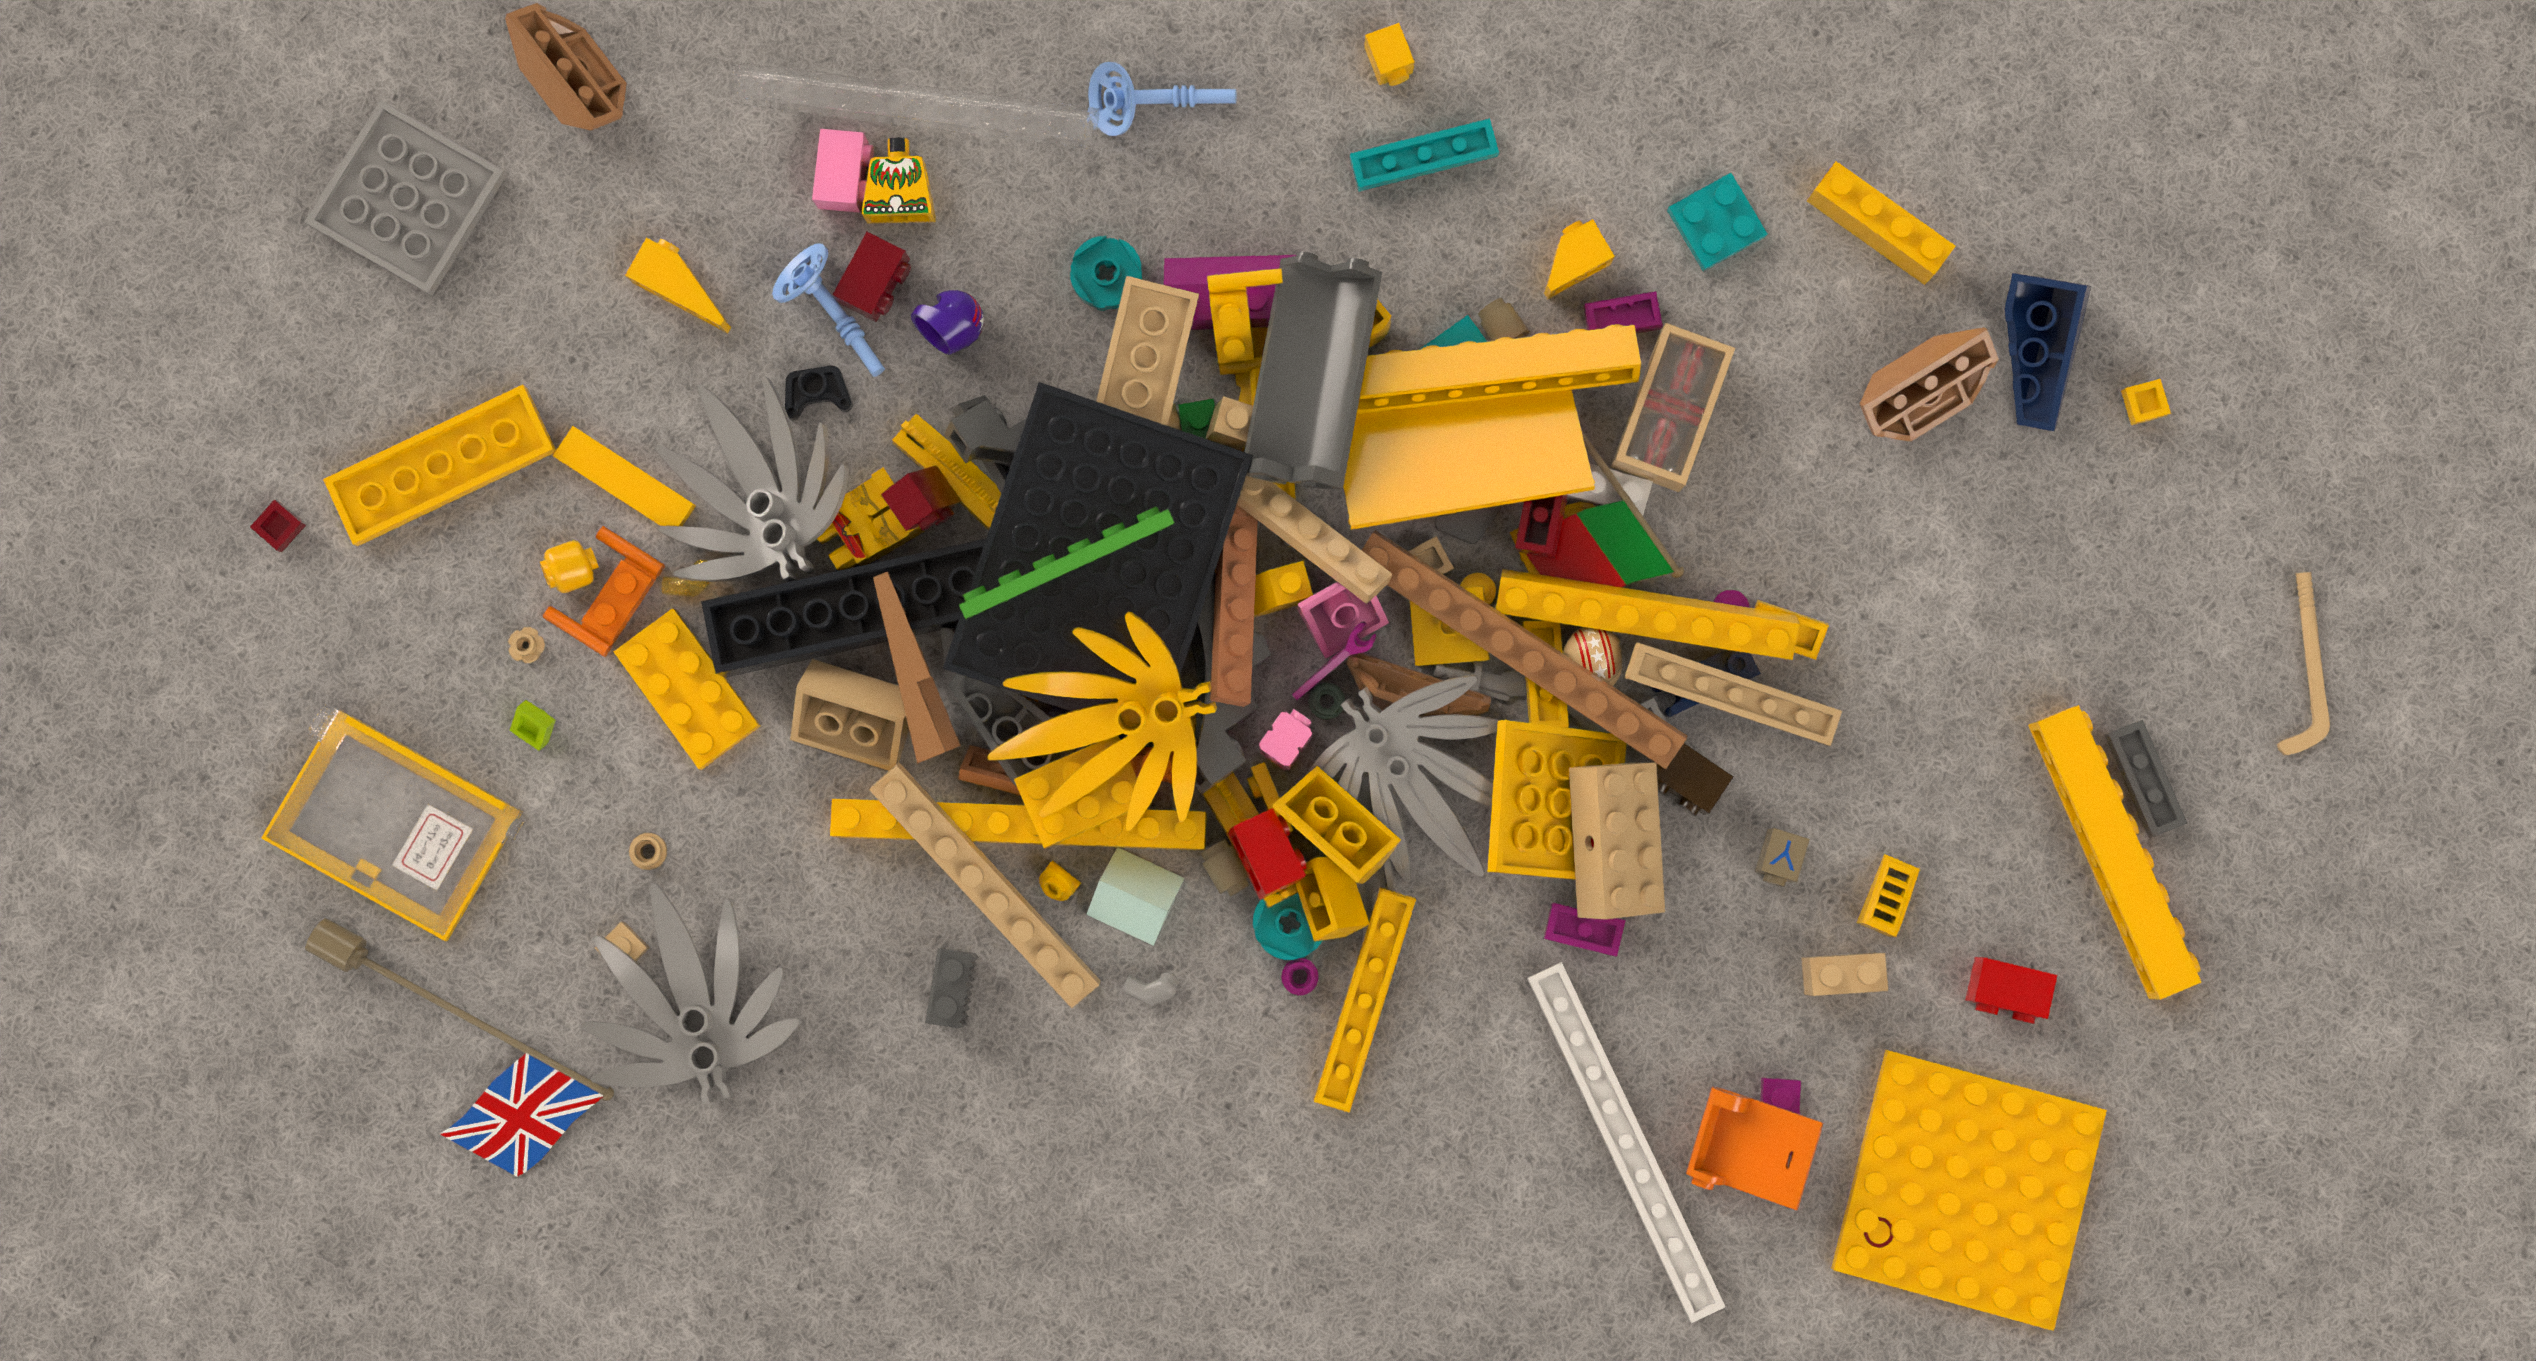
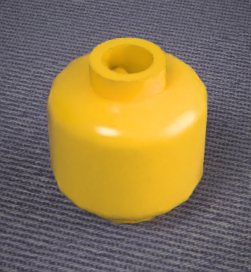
M576 540L549 548L544 553L545 560L540 561V566L549 588L556 587L560 593H568L591 584L594 579L592 570L599 568L591 547L584 549L581 543Z

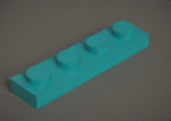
M1489 118L1350 153L1349 158L1358 192L1495 158L1499 155V149Z

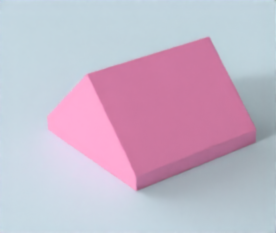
M1338 582L1298 603L1297 607L1299 614L1325 659L1339 652L1347 645L1349 636L1358 623L1366 622V625L1363 627L1364 629L1358 633L1361 639L1389 624L1377 595L1366 604Z

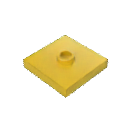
M1484 586L1464 588L1485 602ZM1410 600L1415 666L1490 660L1488 651Z

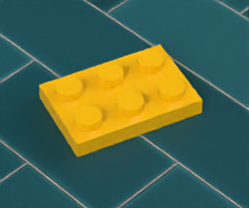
M1118 735L1095 743L1014 779L1044 849L1128 813L1130 800L1137 781L1130 761L1111 778L1087 795L1044 818L1039 816L1040 810L1057 789L1088 760L1120 740Z

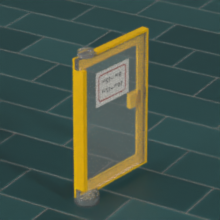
M330 704L324 705L314 716L308 729V735L318 740L261 838L436 937L448 941L507 838L513 841L518 837L525 823L519 819L523 811Z

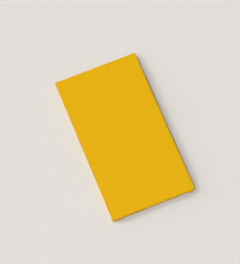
M1572 390L1356 414L1343 489L1349 516L1348 524L1352 530L1591 491L1595 488V480L1592 477Z

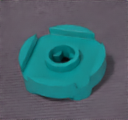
M1107 236L1091 238L1075 251L1072 258L1070 280L1075 293L1085 304L1099 311L1119 308L1126 276L1142 280V264L1139 255L1128 242L1122 239L1117 240L1115 238H1107ZM1101 265H1105L1107 268L1112 266L1116 268L1111 281L1106 279L1099 280L1097 278L1100 275L1099 267Z
M1298 893L1270 908H1267L1264 899L1260 900L1253 915L1255 936L1263 949L1270 955L1283 960L1306 957L1317 949L1323 941H1314ZM1290 912H1294L1297 914L1296 921L1301 923L1299 930L1292 929L1290 934L1284 933V925L1279 923V919L1281 916L1287 917Z

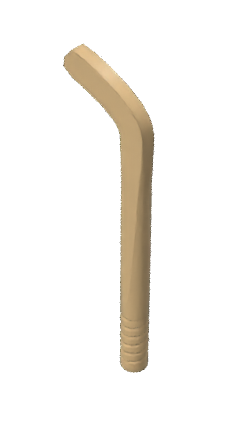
M2311 572L2297 573L2296 582L2298 585L2299 608L2301 609L2300 616L2310 693L2312 725L2304 732L2284 739L2277 744L2278 750L2283 755L2295 754L2316 745L2326 737L2330 729Z

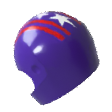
M960 290L943 291L936 295L937 305H918L911 314V320L921 335L946 355L963 350L977 341L984 325V316L980 304L970 294Z

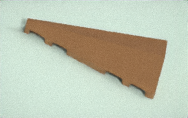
M888 572L873 577L918 764L961 746V743L954 731L949 714L940 697L915 634L912 632Z

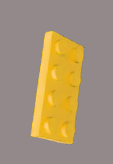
M672 608L613 651L698 769H704L761 727L728 680L715 674L712 658L676 609Z

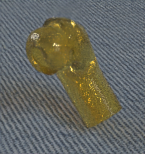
M697 560L693 565L707 562V560ZM664 576L661 590L664 595L694 597L699 595L711 582L691 581Z

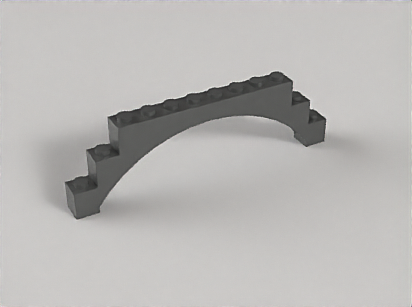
M986 399L952 419L945 432V436L965 464L976 459L1011 466L1026 419L1008 429L1002 412L997 408H993ZM1215 572L1191 641L1197 673V686L1204 682L1210 681L1211 683ZM1253 630L1252 671L1261 666L1271 655L1266 639L1261 633L1255 632V630ZM1252 690L1251 703L1245 707L1216 702L1217 710L1215 713H1196L1194 733L1197 747V774L1195 785L1201 794L1233 774L1246 762L1241 745L1236 739L1229 737L1227 732L1248 719L1259 708ZM1211 691L1202 693L1197 698V701H1201L1204 704L1215 702L1210 701Z

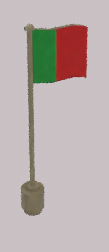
M1502 297L1492 301L1478 313L1482 320L1480 325L1492 341L1502 337H1511L1513 339L1526 338L1530 332L1511 303H1505ZM1582 431L1585 448L1622 501L1585 509L1564 518L1556 559L1526 554L1540 575L1621 588L1637 581L1671 574L1674 578L1682 577L1684 567H1678Z

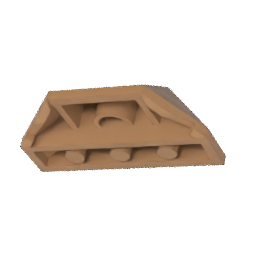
M538 3L506 14L505 20L518 67L561 124L592 131L621 119L627 83L583 27L560 15L546 11V8Z
M1982 327L1933 336L1872 374L1860 402V407L1871 433L1878 437L1911 442L1971 405L1986 382L1990 369L1994 368L1999 360L1988 329Z
M1364 653L1352 654L1347 660V665L1360 691L1367 687L1372 694L1373 703L1382 711L1397 700L1418 689L1443 681ZM1469 689L1453 702L1419 716L1442 714L1479 716L1488 711L1491 696Z

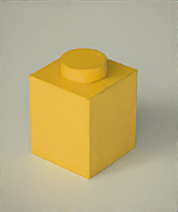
M1400 23L1365 35L1364 47L1379 85L1389 83L1390 86H1395L1408 80L1409 75L1413 73L1415 62Z

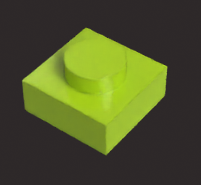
M525 700L516 708L509 731L540 751L549 742L556 720L544 710Z

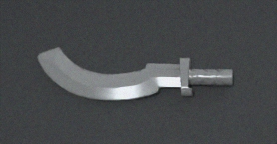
M1477 661L1472 662L1474 667L1473 673L1472 671L1462 670L1457 667L1453 668L1445 664L1435 665L1433 677H1440L1445 680L1477 675V682L1470 688L1472 691L1504 701H1508L1510 697H1527L1525 676L1516 670L1502 671L1501 675H1495L1482 671L1483 663ZM1567 704L1568 713L1576 720L1582 730L1609 733V731Z

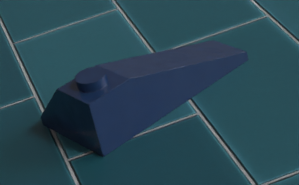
M2012 273L2004 310L2008 329L2009 355L2011 356L2017 425L2055 431L2091 291L2090 285Z

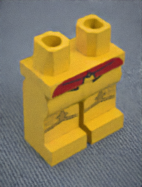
M884 467L873 473L872 477L860 486L845 494L835 519L826 531L817 538L821 544H824L839 534L845 545L828 555L838 571L854 568L857 565L871 564V562L876 561L925 532L920 527L905 531L881 496V493L894 484Z

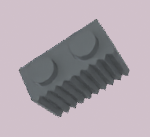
M938 948L925 1023L952 1028H962L967 1025L965 1019L969 1016L966 1012L970 1009L967 1004L971 1002L968 997L972 995L970 989L973 988L971 982L975 980L972 975L976 973L974 967L977 966L975 960L979 958L976 953Z

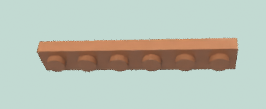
M1236 505L1216 566L1210 701L1245 707L1251 703L1258 520Z

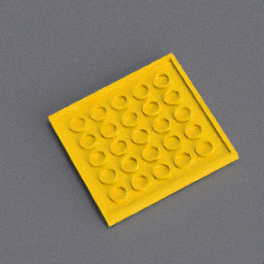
M1885 1050L1831 1269L2054 1331L2107 1110ZM1878 1217L1885 1218L1892 1224L1891 1233L1893 1239L1887 1246L1881 1248L1870 1245L1864 1236V1232H1868L1870 1240L1877 1244L1888 1240L1890 1236L1889 1226L1885 1222L1879 1221Z

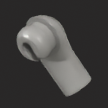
M1163 973L1160 979L1148 984L1129 975L1121 991L1148 1005H1155L1171 999L1176 994L1179 982L1172 973Z

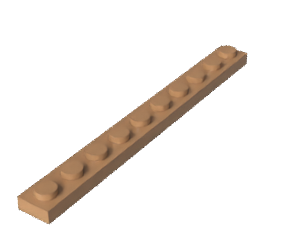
M1375 530L1362 548L1364 553L1392 573L1391 580L1387 584L1389 587L1666 769L1686 741L1688 737L1686 734Z

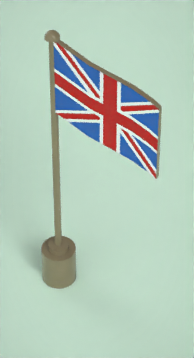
M324 918L310 934L305 946V950L344 972H348L352 968L358 969L363 964L526 1053L493 1080L462 1118L450 1128L440 1133L445 1138L517 1177L527 1172L546 1156L576 1119L599 1100L608 1101L613 1098L614 1090L612 1087L606 1089L592 1082L588 1078L368 959L369 950L365 948L366 939L335 922Z

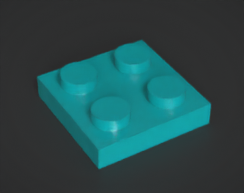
M1732 173L1694 192L1667 209L1703 272L1762 240L1768 234Z

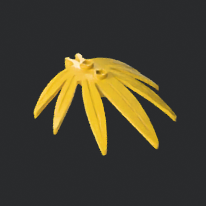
M1132 612L1125 614L1126 624L1135 645L1150 666L1130 649L1105 635L1078 627L1073 630V634L1107 663L1135 678L1137 683L1082 672L1035 673L1008 678L1003 682L1004 687L1028 692L1072 698H1116L1118 702L1078 709L1037 724L992 750L987 756L988 760L1016 759L1052 754L1094 744L1120 734L1128 735L1096 754L1076 770L1039 812L1040 818L1061 810L1096 789L1122 769L1148 742H1153L1154 747L1144 762L1137 778L1128 809L1126 830L1131 831L1152 802L1164 777L1171 751L1174 752L1172 788L1175 807L1180 822H1184L1187 818L1194 794L1197 774V747L1190 717L1197 712L1201 714L1215 713L1217 706L1216 702L1204 704L1201 701L1189 704L1186 702L1196 700L1202 693L1210 692L1212 689L1210 681L1201 683L1195 689L1182 688L1178 669L1167 646L1145 621Z

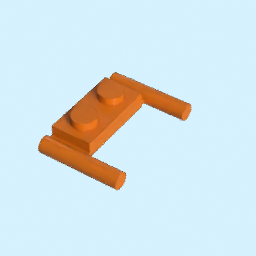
M602 526L596 534V539L625 556V560L621 559L582 618V625L553 606H549L546 609L543 618L603 657H606L614 642L654 584L656 578L665 568V565L605 526Z

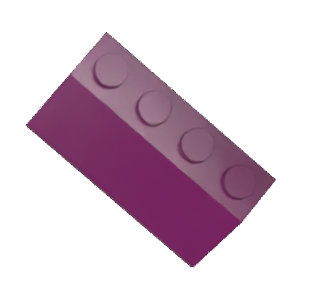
M1296 255L1164 258L1163 285L1199 294L1191 330L1213 329L1207 276L1279 269L1281 259ZM1276 284L1246 287L1251 328H1268Z

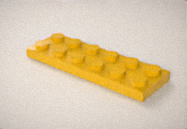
M522 384L328 476L323 481L352 544L360 546L553 454L556 449L527 387Z

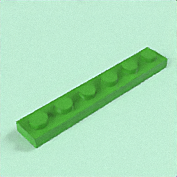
M1154 507L1137 515L1139 523L1125 529L1123 522L1102 531L1104 539L1090 544L1089 539L1086 538L1067 547L1070 554L1056 560L1054 554H1051L1034 562L1035 570L1023 576H1021L1019 570L1009 573L998 579L1001 586L986 592L984 586L976 588L963 595L966 602L959 604V607L965 619H968L1174 524L1169 510L1160 513L1158 508Z

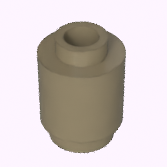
M1226 839L1201 853L1205 861L1202 865L1220 894L1227 891L1231 897L1249 886L1246 880L1249 876L1234 845L1230 846Z

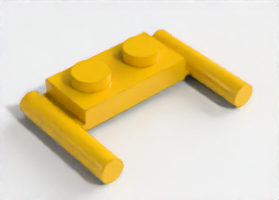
M1282 269L1207 276L1220 375L1248 373L1253 369H1260L1263 356L1255 357L1246 287L1283 283Z

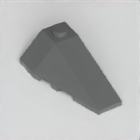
M956 674L948 684L991 751L1023 731L1051 719L1020 694L960 674ZM1087 746L1040 756L998 760V762L1016 786L1015 778L1075 753Z

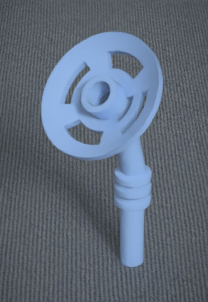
M1104 62L1094 70L1091 76L1088 98L1090 111L1098 128L1109 136H1118L1125 133L1131 126L1137 104H1173L1174 107H1178L1179 104L1182 107H1186L1187 104L1190 107H1194L1195 104H1236L1237 91L1236 89H1195L1194 85H1190L1189 89H1187L1186 85H1182L1181 89H1179L1178 85H1174L1173 89L1134 90L1129 74L1120 64ZM1112 71H1116V72H1118L1120 75H1122V77H1120V76H1113V77H1111V76L1109 75V73L1112 72ZM1119 82L1121 87H1117L1115 83ZM1102 85L1107 88L1104 92V104L1106 106L1104 109L1101 101ZM1122 109V114L1120 115L1116 111ZM1110 120H1123V124L1120 126H1116L1112 124Z
M821 243L809 246L793 258L781 272L773 288V298L779 303H784L800 296L804 292L807 294L812 293L837 324L835 329L840 333L841 338L845 339V344L853 347L873 377L880 375L885 368L863 338L865 335L864 331L860 329L858 323H855L856 320L853 316L849 317L821 283L822 278L820 274L828 258L827 247ZM788 287V292L790 294L786 296V289Z

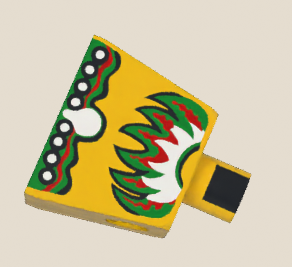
M901 137L888 139V157H873L870 159L862 206L864 219L867 224L936 222L927 168L923 158L920 156H910L909 139Z

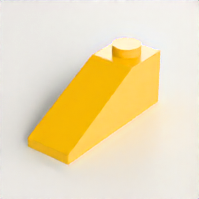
M646 237L625 276L640 288L728 334L731 326L689 266L679 256L678 252L680 249L660 238L659 242L656 243Z

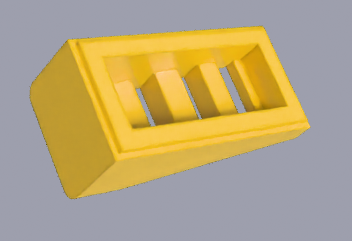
M1884 854L1856 923L1886 936L1897 937L1920 869ZM1889 868L1908 875L1906 881L1904 882L1887 875ZM1884 882L1901 888L1900 895L1884 889ZM1883 896L1897 902L1895 908L1878 902L1879 897ZM1875 909L1891 915L1890 921L1887 922L1873 916Z

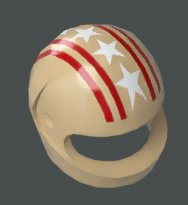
M1588 627L1580 628L1571 634L1564 647V655L1612 686L1620 677L1622 671L1621 641L1616 634L1611 631Z

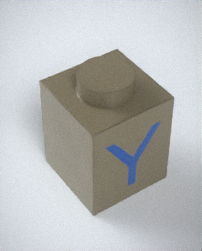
M1776 828L1767 829L1755 872L1764 874V882L1780 887H1785L1786 882H1797L1810 839Z

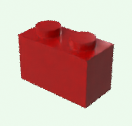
M1273 808L1233 826L1228 831L1234 848L1260 900L1300 882L1306 876L1304 872L1307 869L1305 859L1298 848L1293 850L1287 837L1290 835L1288 824L1282 815H1276Z
M1975 957L1965 1000L1976 1003V1011L1998 1015L1999 1009L2013 1012V1020L2035 1024L2036 1018H2049L2058 975L1985 957Z

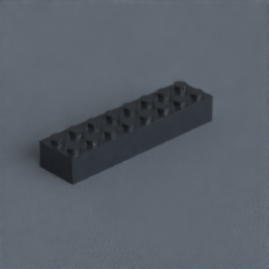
M986 538L701 601L715 674L727 678L888 642L873 577L888 572L915 636L940 631L941 628L957 627L962 612L959 604L965 602L963 595L969 592Z

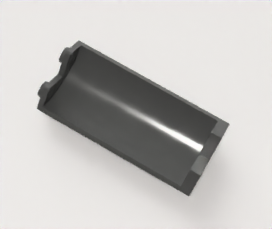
M1297 252L1296 256L1283 258L1280 261L1279 269H1282L1283 283L1276 284L1245 447V453L1253 455L1246 476L1285 485L1286 482L1299 483L1306 488L1343 489L1382 271L1369 267L1368 261L1359 258H1348L1345 263L1329 265L1318 261V256L1313 253Z

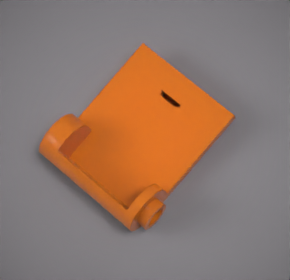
M1712 1086L1686 1174L1693 1177L1692 1184L1704 1189L1713 1190L1714 1184L1726 1185L1798 1210L1824 1123L1723 1088Z

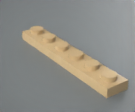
M1246 476L1237 505L1364 603L1370 602L1390 582L1391 572L1273 482Z
M1637 642L1624 677L1831 746L1842 714L1841 710Z

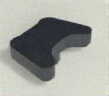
M829 365L793 371L787 375L785 383V410L789 420H797L804 408L810 404L831 402L843 412H848L852 409L853 403L842 372L838 367Z

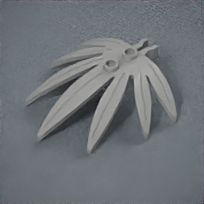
M766 376L762 377L782 492L768 460L750 432L736 415L702 384L697 385V390L724 455L748 497L747 503L730 487L704 468L663 446L658 445L655 447L656 452L697 495L718 512L750 531L749 536H743L710 528L659 526L657 531L696 548L718 553L744 554L743 556L715 559L676 570L672 574L679 579L701 582L732 581L760 574L780 563V573L783 580L791 582L798 580L794 573L796 568L794 561L798 562L799 568L807 573L815 570L810 560L805 558L804 547L820 537L838 514L848 485L849 468L842 463L823 493L829 467V438L826 425L819 422L802 501L800 502V463L794 433L782 400L772 381Z
M1477 675L1452 678L1428 685L1402 697L1383 711L1373 703L1372 694L1365 687L1358 694L1364 701L1363 709L1369 718H1367L1361 708L1353 705L1350 698L1345 700L1341 706L1345 712L1354 717L1357 728L1331 744L1317 758L1308 771L1309 773L1318 766L1333 778L1344 763H1347V767L1338 784L1356 800L1359 797L1363 773H1369L1373 814L1401 839L1389 858L1402 879L1406 882H1409L1411 879L1408 846L1399 810L1389 784L1393 785L1401 801L1418 825L1445 853L1477 876H1483L1485 873L1477 851L1460 820L1440 791L1419 767V765L1424 766L1435 777L1457 792L1492 807L1493 781L1453 756L1418 740L1419 736L1446 740L1469 739L1497 732V722L1499 720L1464 714L1419 716L1420 714L1437 710L1459 698L1477 682Z
M652 883L650 885L658 945L668 982L680 1015H677L658 984L632 957L603 936H594L593 942L617 980L638 1006L660 1028L669 1034L672 1040L667 1042L647 1031L627 1025L609 1022H583L581 1024L582 1029L610 1045L637 1055L663 1060L662 1063L642 1062L608 1069L593 1075L591 1081L620 1087H655L697 1078L702 1086L701 1100L704 1105L714 1102L711 1095V1090L714 1087L711 1077L712 1073L715 1086L721 1089L723 1099L734 1096L732 1088L726 1081V1068L740 1066L767 1055L782 1045L801 1025L799 1018L786 1019L770 1024L750 1038L747 1037L759 1025L773 1005L780 990L785 970L783 967H778L751 995L736 1022L731 1024L730 1019L737 997L740 977V938L732 900H724L714 967L715 1005L712 1006L705 971L694 941L668 896L658 884Z

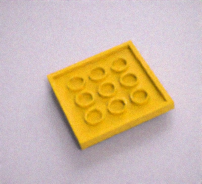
M1499 720L1497 722L1487 872L1576 880L1569 768L1625 763L1626 743L1612 733Z

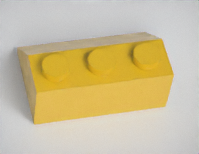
M1318 766L1273 805V808L1359 884H1364L1385 864L1401 841L1398 836Z

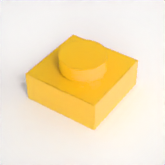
M2161 379L2121 390L2131 425L2166 417L2171 414Z

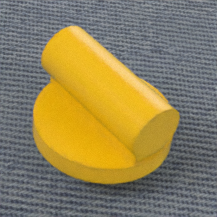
M1053 860L1039 877V883L1044 894L1057 901L1069 899L1082 884Z

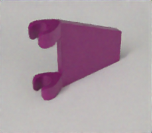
M1366 622L1358 623L1351 632L1347 645L1293 692L1292 696L1296 700L1314 687L1348 656L1366 652L1373 646L1377 636L1376 633L1369 640H1362L1358 635L1364 629L1363 627L1366 625Z

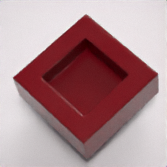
M273 500L250 528L276 551L283 552L304 529L306 524L281 502Z

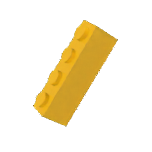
M1835 161L1807 200L1808 203L1924 285L1937 273L1956 247V245L1837 161Z

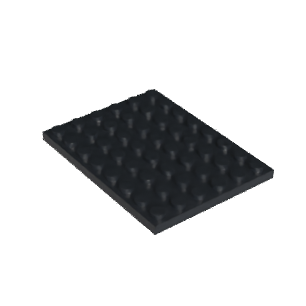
M1039 382L969 592L981 586L985 587L986 592L1001 586L998 581L999 578L1016 570H1019L1021 576L1035 570L1034 562L1051 554H1054L1056 560L1070 554L1067 547L1086 538L1089 539L1090 544L1104 539L1102 531L1123 522L1125 529L1139 523L1137 515L1154 507H1157L1160 513L1169 510L1174 524L968 619H965L961 612L943 669L1069 711L1118 702L1116 698H1072L1028 692L1004 687L1003 682L1008 678L1035 673L1082 672L1137 683L1135 678L1107 663L1073 634V630L1078 627L1105 635L1130 649L1150 666L1138 650L1128 630L1125 614L1132 612L1145 621L1159 635L1170 651L1180 676L1253 455Z

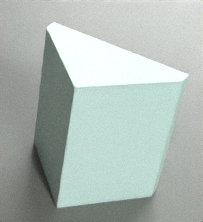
M1117 847L1099 880L1086 915L1154 946L1185 878Z

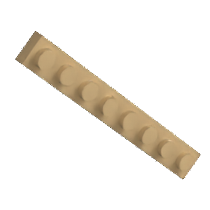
M900 763L896 764L869 789L871 793L1071 1008L1100 985L1101 980Z

